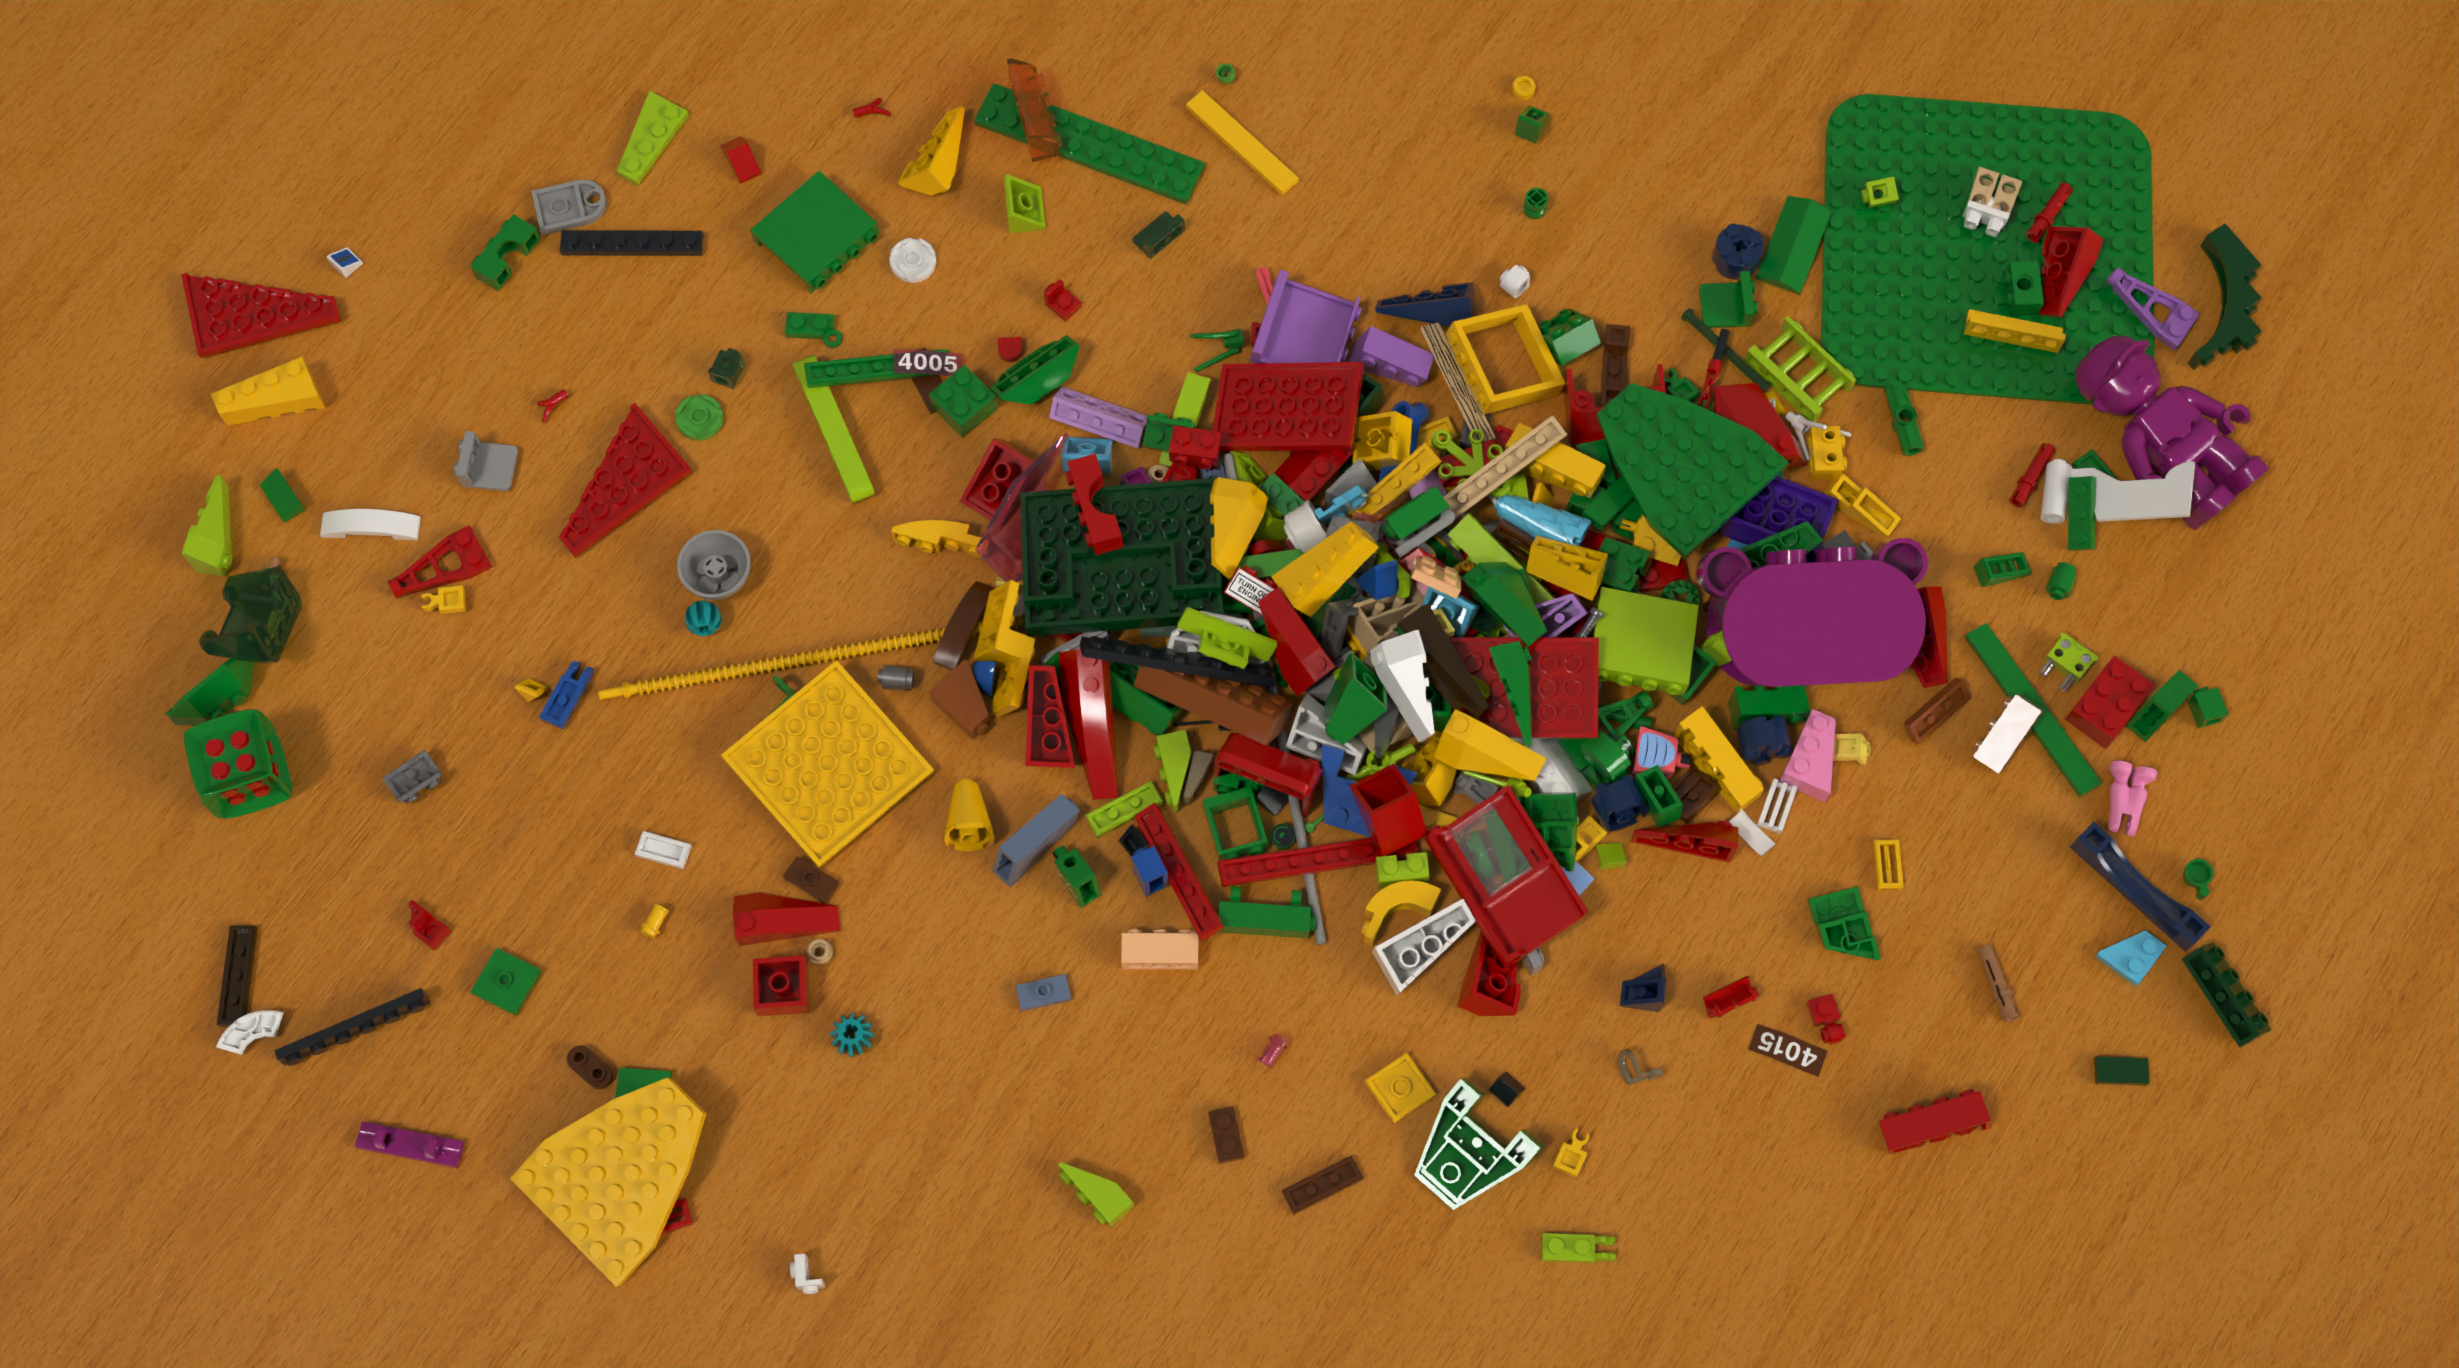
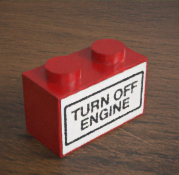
M1246 565L1243 569L1237 567L1223 592L1262 615L1258 601L1277 588V584L1268 578L1264 582L1255 577L1258 572Z

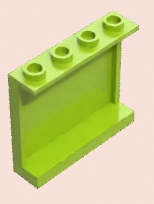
M1601 587L1597 596L1596 606L1605 615L1603 619H1599L1596 622L1593 638H1599V681L1607 680L1617 682L1622 686L1634 685L1648 691L1660 690L1666 691L1670 695H1684L1689 686L1699 605Z

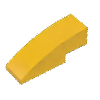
M1844 474L1835 477L1823 493L1838 499L1836 507L1884 537H1888L1901 520L1897 514L1866 487L1860 489Z

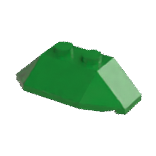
M1066 335L1061 337L1060 340L1052 341L1039 347L1004 371L997 378L995 384L990 387V390L1004 401L1028 405L1040 401L1043 396L1053 389L1060 387L1062 383L1070 378L1080 348L1079 344Z
M245 649L242 650L238 655L223 663L193 687L165 714L175 725L191 726L226 715L233 707L241 705L251 693L254 659Z

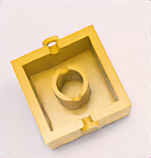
M1396 411L1357 417L1354 440H1357V442L1353 443V464L1360 459L1369 471L1381 470L1382 467L1402 463L1410 456L1412 419Z

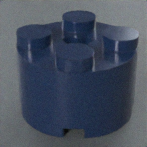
M1734 223L1729 224L1719 234L1713 250L1712 260L1717 267V271L1722 276L1733 280L1738 279L1740 271H1750V275H1752L1756 271L1763 253L1762 235L1751 227Z
M1766 716L1754 718L1740 724L1741 729H1736L1742 758L1745 761H1754L1755 766L1765 765L1769 763V759L1776 757L1782 759L1792 755L1786 719L1782 716H1774V720L1770 721L1766 720Z
M1626 775L1612 784L1602 783L1595 788L1596 794L1591 799L1592 806L1604 830L1607 827L1611 831L1630 827L1637 823L1636 817L1641 814L1644 818L1650 810L1640 787L1632 775Z

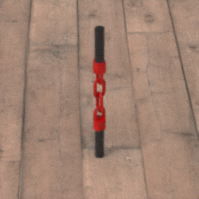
M1721 329L1713 357L1708 364L1702 395L1697 404L1701 407L1702 400H1707L1704 407L1707 410L1714 383L1722 367L1721 360L1730 334L1728 329ZM1710 385L1709 391L1706 393L1707 386Z

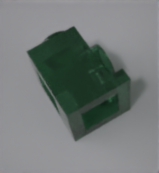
M728 348L727 351L720 349L708 373L712 382L734 389L745 364L737 350Z

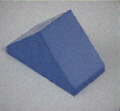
M1393 560L1376 565L1356 580L1374 600L1397 594V562Z

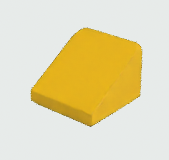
M1537 483L1531 502H1539L1551 506L1552 494L1543 483Z

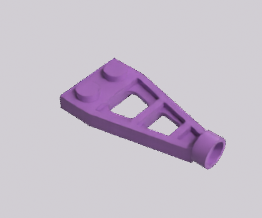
M2116 267L2105 281L2113 287L2112 289L2147 329L2172 350L2179 346L2199 316L2197 311L2182 300L2127 275L2119 267ZM2133 289H2137L2148 296L2144 306H2141L2131 296ZM2157 302L2169 308L2170 314L2164 323L2158 322L2150 313L2152 303Z

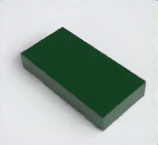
M2094 1058L2095 1084L2142 1086L2150 1084L2148 1058Z

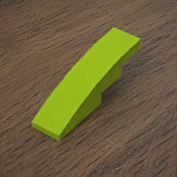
M1187 373L1172 419L1177 420L1178 417L1190 419L1191 423L1195 424V427L1199 424L1211 381L1210 378ZM1162 452L1159 464L1171 466L1173 462L1169 461V453Z

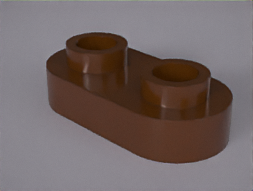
M576 1046L569 1051L567 1055L569 1067L591 1087L604 1089L611 1084L613 1080L611 1068L586 1046ZM583 1054L584 1059L581 1062H576V1057ZM602 1071L603 1074L600 1078H594L595 1072Z

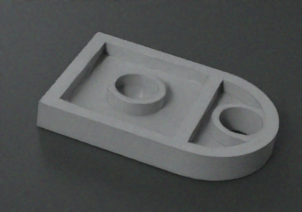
M576 180L531 191L542 235L592 224L602 217L607 207V200L603 189L597 183L590 180ZM592 196L600 197L597 203L591 204L588 202Z

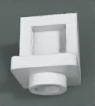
M795 1254V1262L790 1263L791 1278H795L796 1288L799 1291L803 1290V1294H815L819 1292V1289H824L825 1282L822 1279L809 1280L808 1257L806 1254Z

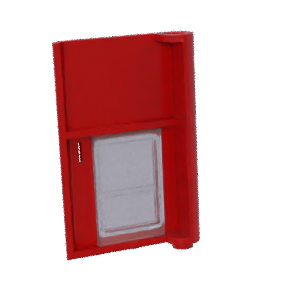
M1509 785L1466 812L1448 826L1440 827V825H1437L1427 831L1426 843L1461 899H1464L1476 920L1475 922L1503 967H1508L1518 962L1589 913Z

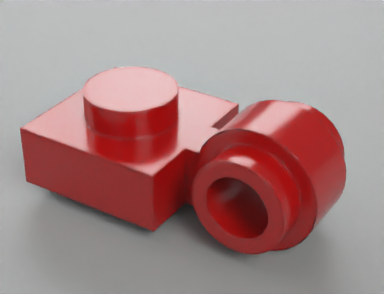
M1829 994L1808 1000L1806 1004L1814 1026L1824 1025V1028L1820 1029L1823 1042L1830 1045L1841 1042V1039L1845 1038V1031L1841 1023L1836 1024L1834 1022L1840 1020L1841 1016L1833 995Z

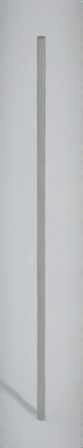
M1232 454L1223 455L1227 479L1237 480ZM1250 544L1248 545L1243 557L1250 556L1247 551L1250 547ZM1253 612L1254 620L1262 617L1257 612ZM1272 658L1267 662L1265 661L1264 664L1273 667ZM1277 683L1275 688L1267 687L1268 693L1279 695ZM1284 730L1277 736L1279 750L1290 754L1289 749L1285 748L1288 740L1286 730ZM1288 795L1298 849L1306 848L1308 844L1299 799ZM1303 875L1309 907H1311V915H1316L1314 931L1316 944L1323 945L1327 942L1314 875Z

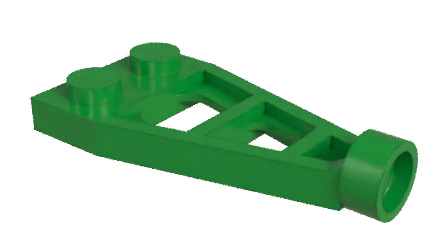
M1642 690L1634 697L1598 708V722L1606 730V735L1616 742L1644 712L1653 708L1654 704L1649 695ZM1635 702L1637 703L1640 709H1637L1635 707ZM1621 710L1627 720L1617 729H1613L1606 716ZM1556 739L1578 773L1591 764L1585 759L1581 744L1587 739Z

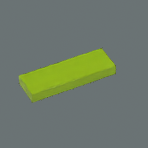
M1150 781L1086 814L1085 817L1094 834L1099 838L1134 820L1136 814L1154 802L1159 806L1163 805V800L1153 782Z

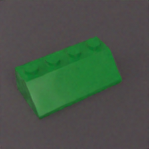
M1109 661L1112 708L1120 710L1130 720L1142 724L1152 734L1164 735L1169 732L1185 709L1134 687L1139 666Z

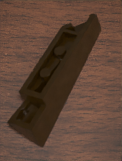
M1426 604L1399 621L1397 626L1405 634L1419 630L1426 653V663H1422L1424 674L1452 708L1459 710L1461 707H1464L1474 719L1478 720L1489 705L1429 604Z

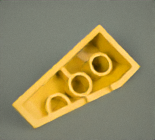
M963 106L955 108L944 115L931 133L933 138L918 150L921 153L916 162L910 161L898 181L901 187L930 196L940 192L944 193L951 187V181L956 172L965 112Z
M1218 477L1214 480L1210 494V504L1214 505V515L1210 516L1211 524L1214 525V537L1211 538L1212 565L1229 579L1233 576L1264 516L1269 497L1251 482Z
M1456 709L1442 733L1434 755L1435 759L1457 770L1475 771L1529 781H1536L1547 758Z
M1434 731L1433 739L1424 747L1419 746L1416 751L1417 756L1409 764L1404 762L1401 766L1417 772L1410 786L1416 793L1418 803L1423 806H1441L1452 787L1457 770L1434 758L1443 731Z

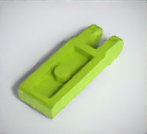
M1380 542L1376 543L1379 548L1376 550L1377 556L1373 567L1396 560L1388 553L1387 546ZM1396 560V595L1403 599L1409 597L1412 579L1410 574Z
M1542 1233V1261L1577 1263L1616 1261V1254L1611 1252L1595 1253V1245H1615L1616 1238L1581 1234Z

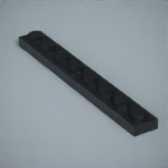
M1082 636L1079 645L1082 656L1087 658L1275 688L1277 682L1273 667L1263 663L1258 665L1247 663L1243 669L1229 665L1227 662L1214 657L1200 656L1195 652L1181 653L1170 648L1156 649L1146 644H1128L1122 640H1115L1113 642L1103 640L1097 636H1091L1090 638Z

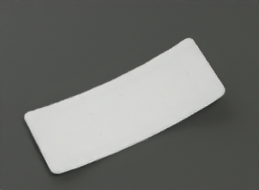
M1743 810L1729 821L1732 823V826L1739 827L1738 834L1759 855L1762 856L1775 845Z

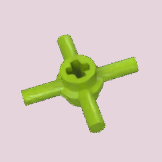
M1412 742L1392 753L1386 749L1381 757H1376L1375 751H1370L1366 765L1359 768L1355 775L1349 773L1345 776L1357 781L1392 764L1396 766V761L1417 750Z

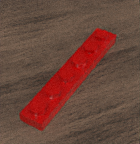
M1154 802L1134 817L1150 847L1155 846L1168 872V880L1196 933L1202 941H1205L1223 929L1224 925L1159 805Z

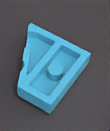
M1357 485L1333 499V505L1324 512L1320 507L1313 512L1319 520L1330 524L1333 516L1347 517L1346 515L1353 509H1360L1370 495L1363 487Z
M2145 930L2099 951L2095 957L2136 987L2166 948V945Z

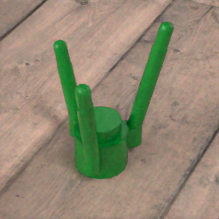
M1241 329L1191 334V338H1222L1223 347L1229 348L1228 351L1195 367L1194 371L1198 372L1230 355L1238 354V348L1244 347Z

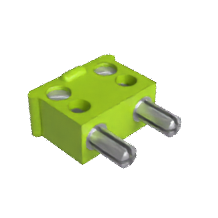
M2061 633L2057 638L2056 645L2044 659L2046 663L2039 671V674L2041 675L2047 666L2050 665L2042 676L2046 677L2054 667L2066 676L2059 686L2060 689L2071 679L2063 690L2066 692L2073 682L2077 684L2087 669L2097 662L2098 657L2067 634Z

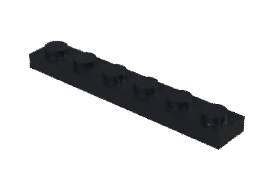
M561 230L560 253L562 256H702L704 235L702 231Z
M420 988L276 1049L274 1052L277 1060L284 1066L296 1065L303 1060L302 1058L308 1055L324 1053L327 1047L334 1044H345L352 1039L351 1037L360 1033H371L376 1029V1026L383 1023H394L401 1018L400 1016L409 1012H420L425 1008V1005L431 1002L427 993Z

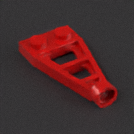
M470 525L445 537L403 573L387 581L397 599L403 595L471 579L492 568V565ZM455 551L461 560L460 568L448 572L440 570L438 567L439 559L447 552ZM427 565H432L436 576L424 582L418 581L416 573ZM405 583L406 586H405V587H401L400 584Z

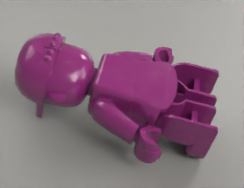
M2121 335L2109 337L2096 344L2079 362L2075 369L2074 381L2076 386L2088 402L2094 399L2093 407L2098 412H2107L2119 417L2128 416L2132 413L2135 415L2124 426L2121 445L2124 456L2136 480L2165 479L2167 473L2175 466L2186 462H2195L2190 517L2182 518L2191 529L2196 530L2236 498L2237 494L2246 489L2269 469L2267 464L2258 455L2250 457L2238 443L2227 437L2235 429L2229 419L2239 424H2247L2250 421V412L2240 404H2233L2225 409L2224 404L2187 386L2169 387L2161 395L2157 396L2156 393L2161 384V375L2152 356L2145 354V349L2150 346V343L2146 339L2136 342L2132 338ZM2202 415L2213 420L2216 419L2217 426L2212 421L2208 420L2207 418H2204ZM2201 465L2208 470V475L2200 468Z

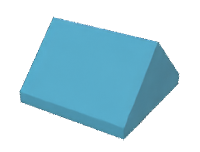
M1065 437L1061 452L1062 471H1069L1067 461L1096 453L1102 474H1111L1113 440Z
M1429 586L1422 606L1429 604L1432 610L1441 608L1455 629L1454 635L1458 638L1464 637L1481 606L1461 594L1456 599Z

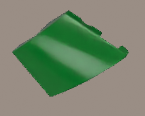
M1576 792L1531 793L1529 797H1525L1526 813L1559 865L1564 867L1566 871L1572 872L1575 864L1577 841Z
M1858 886L1807 898L1813 921L1824 949L1873 960H1881L1875 936L1872 935L1867 912L1864 911Z

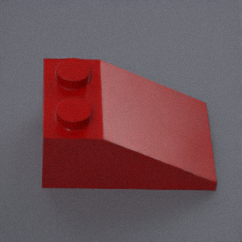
M993 438L960 502L995 524L1001 525L1021 499V493L1026 492L1031 486L1043 463L1009 442Z

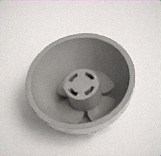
M709 530L692 537L681 549L677 561V571L683 585L694 595L707 600H721L737 593L747 581L751 567L749 551L743 541L736 535L723 530Z

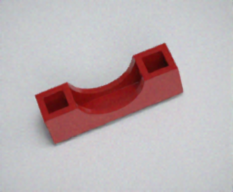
M1096 453L1067 461L1069 471H1066L1065 475L1068 485H1074L1075 491L1071 493L1075 506L1080 505L1082 511L1078 513L1081 526H1086L1088 533H1084L1088 548L1093 547L1095 555L1123 548L1122 535L1116 516L1102 513L1091 504L1096 492L1104 486Z

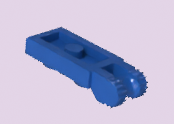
M575 660L571 662L565 675L561 676L539 718L563 730L585 691L586 685L592 678L593 668L586 667L577 681L574 678L579 671L580 663Z

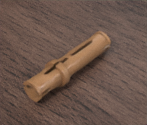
M1987 945L1979 948L1977 953L1994 993L1992 998L1999 1006L2003 1021L2010 1022L2019 1018L2020 1016L2011 997L2013 992L2011 989H2008L1993 946Z

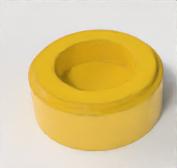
M1528 76L1517 77L1512 86L1513 95L1520 100L1530 99L1535 93L1536 85L1534 80Z

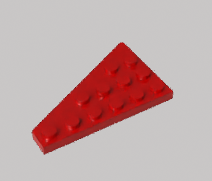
M188 273L181 274L197 353L200 358L341 321L337 301L333 296H317L314 293L308 292L302 294L277 287L267 288L258 284L252 286L241 284L239 281L216 280L207 276L201 278L189 276Z

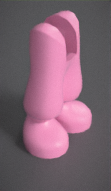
M2112 761L2110 762L2109 771L2115 780L2110 786L2108 831L2117 833L2122 815L2127 816L2125 835L2134 837L2148 795L2144 786L2156 780L2158 772L2150 767H2136L2132 770L2133 766L2128 762ZM2130 775H2131V787H2129V786L2127 785V782H2128V779H2129Z

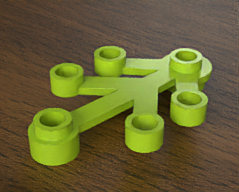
M1473 429L1468 437L1472 445L1473 458L1452 442L1449 432L1438 430L1434 433L1431 440L1433 448L1437 451L1447 450L1465 465L1452 467L1448 463H1443L1438 469V476L1441 479L1447 480L1450 477L1472 476L1484 467L1482 453L1484 433L1480 429ZM1478 434L1480 440H1474L1472 435ZM1444 436L1447 441L1441 442L1438 437ZM1493 444L1489 447L1487 456L1491 461L1497 457L1492 455L1491 450L1496 449L1499 455L1503 453L1500 445ZM1447 468L1450 473L1445 475L1441 469ZM1461 479L1458 482L1457 486L1464 482L1466 479ZM1509 480L1502 484V488H1496L1490 495L1495 498H1499L1500 495L1504 497L1510 490Z

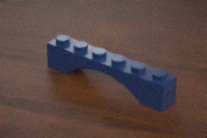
M2095 822L2070 846L2075 853L2185 952L2211 927L2192 909L2171 899L2147 881L2126 859L2114 839Z

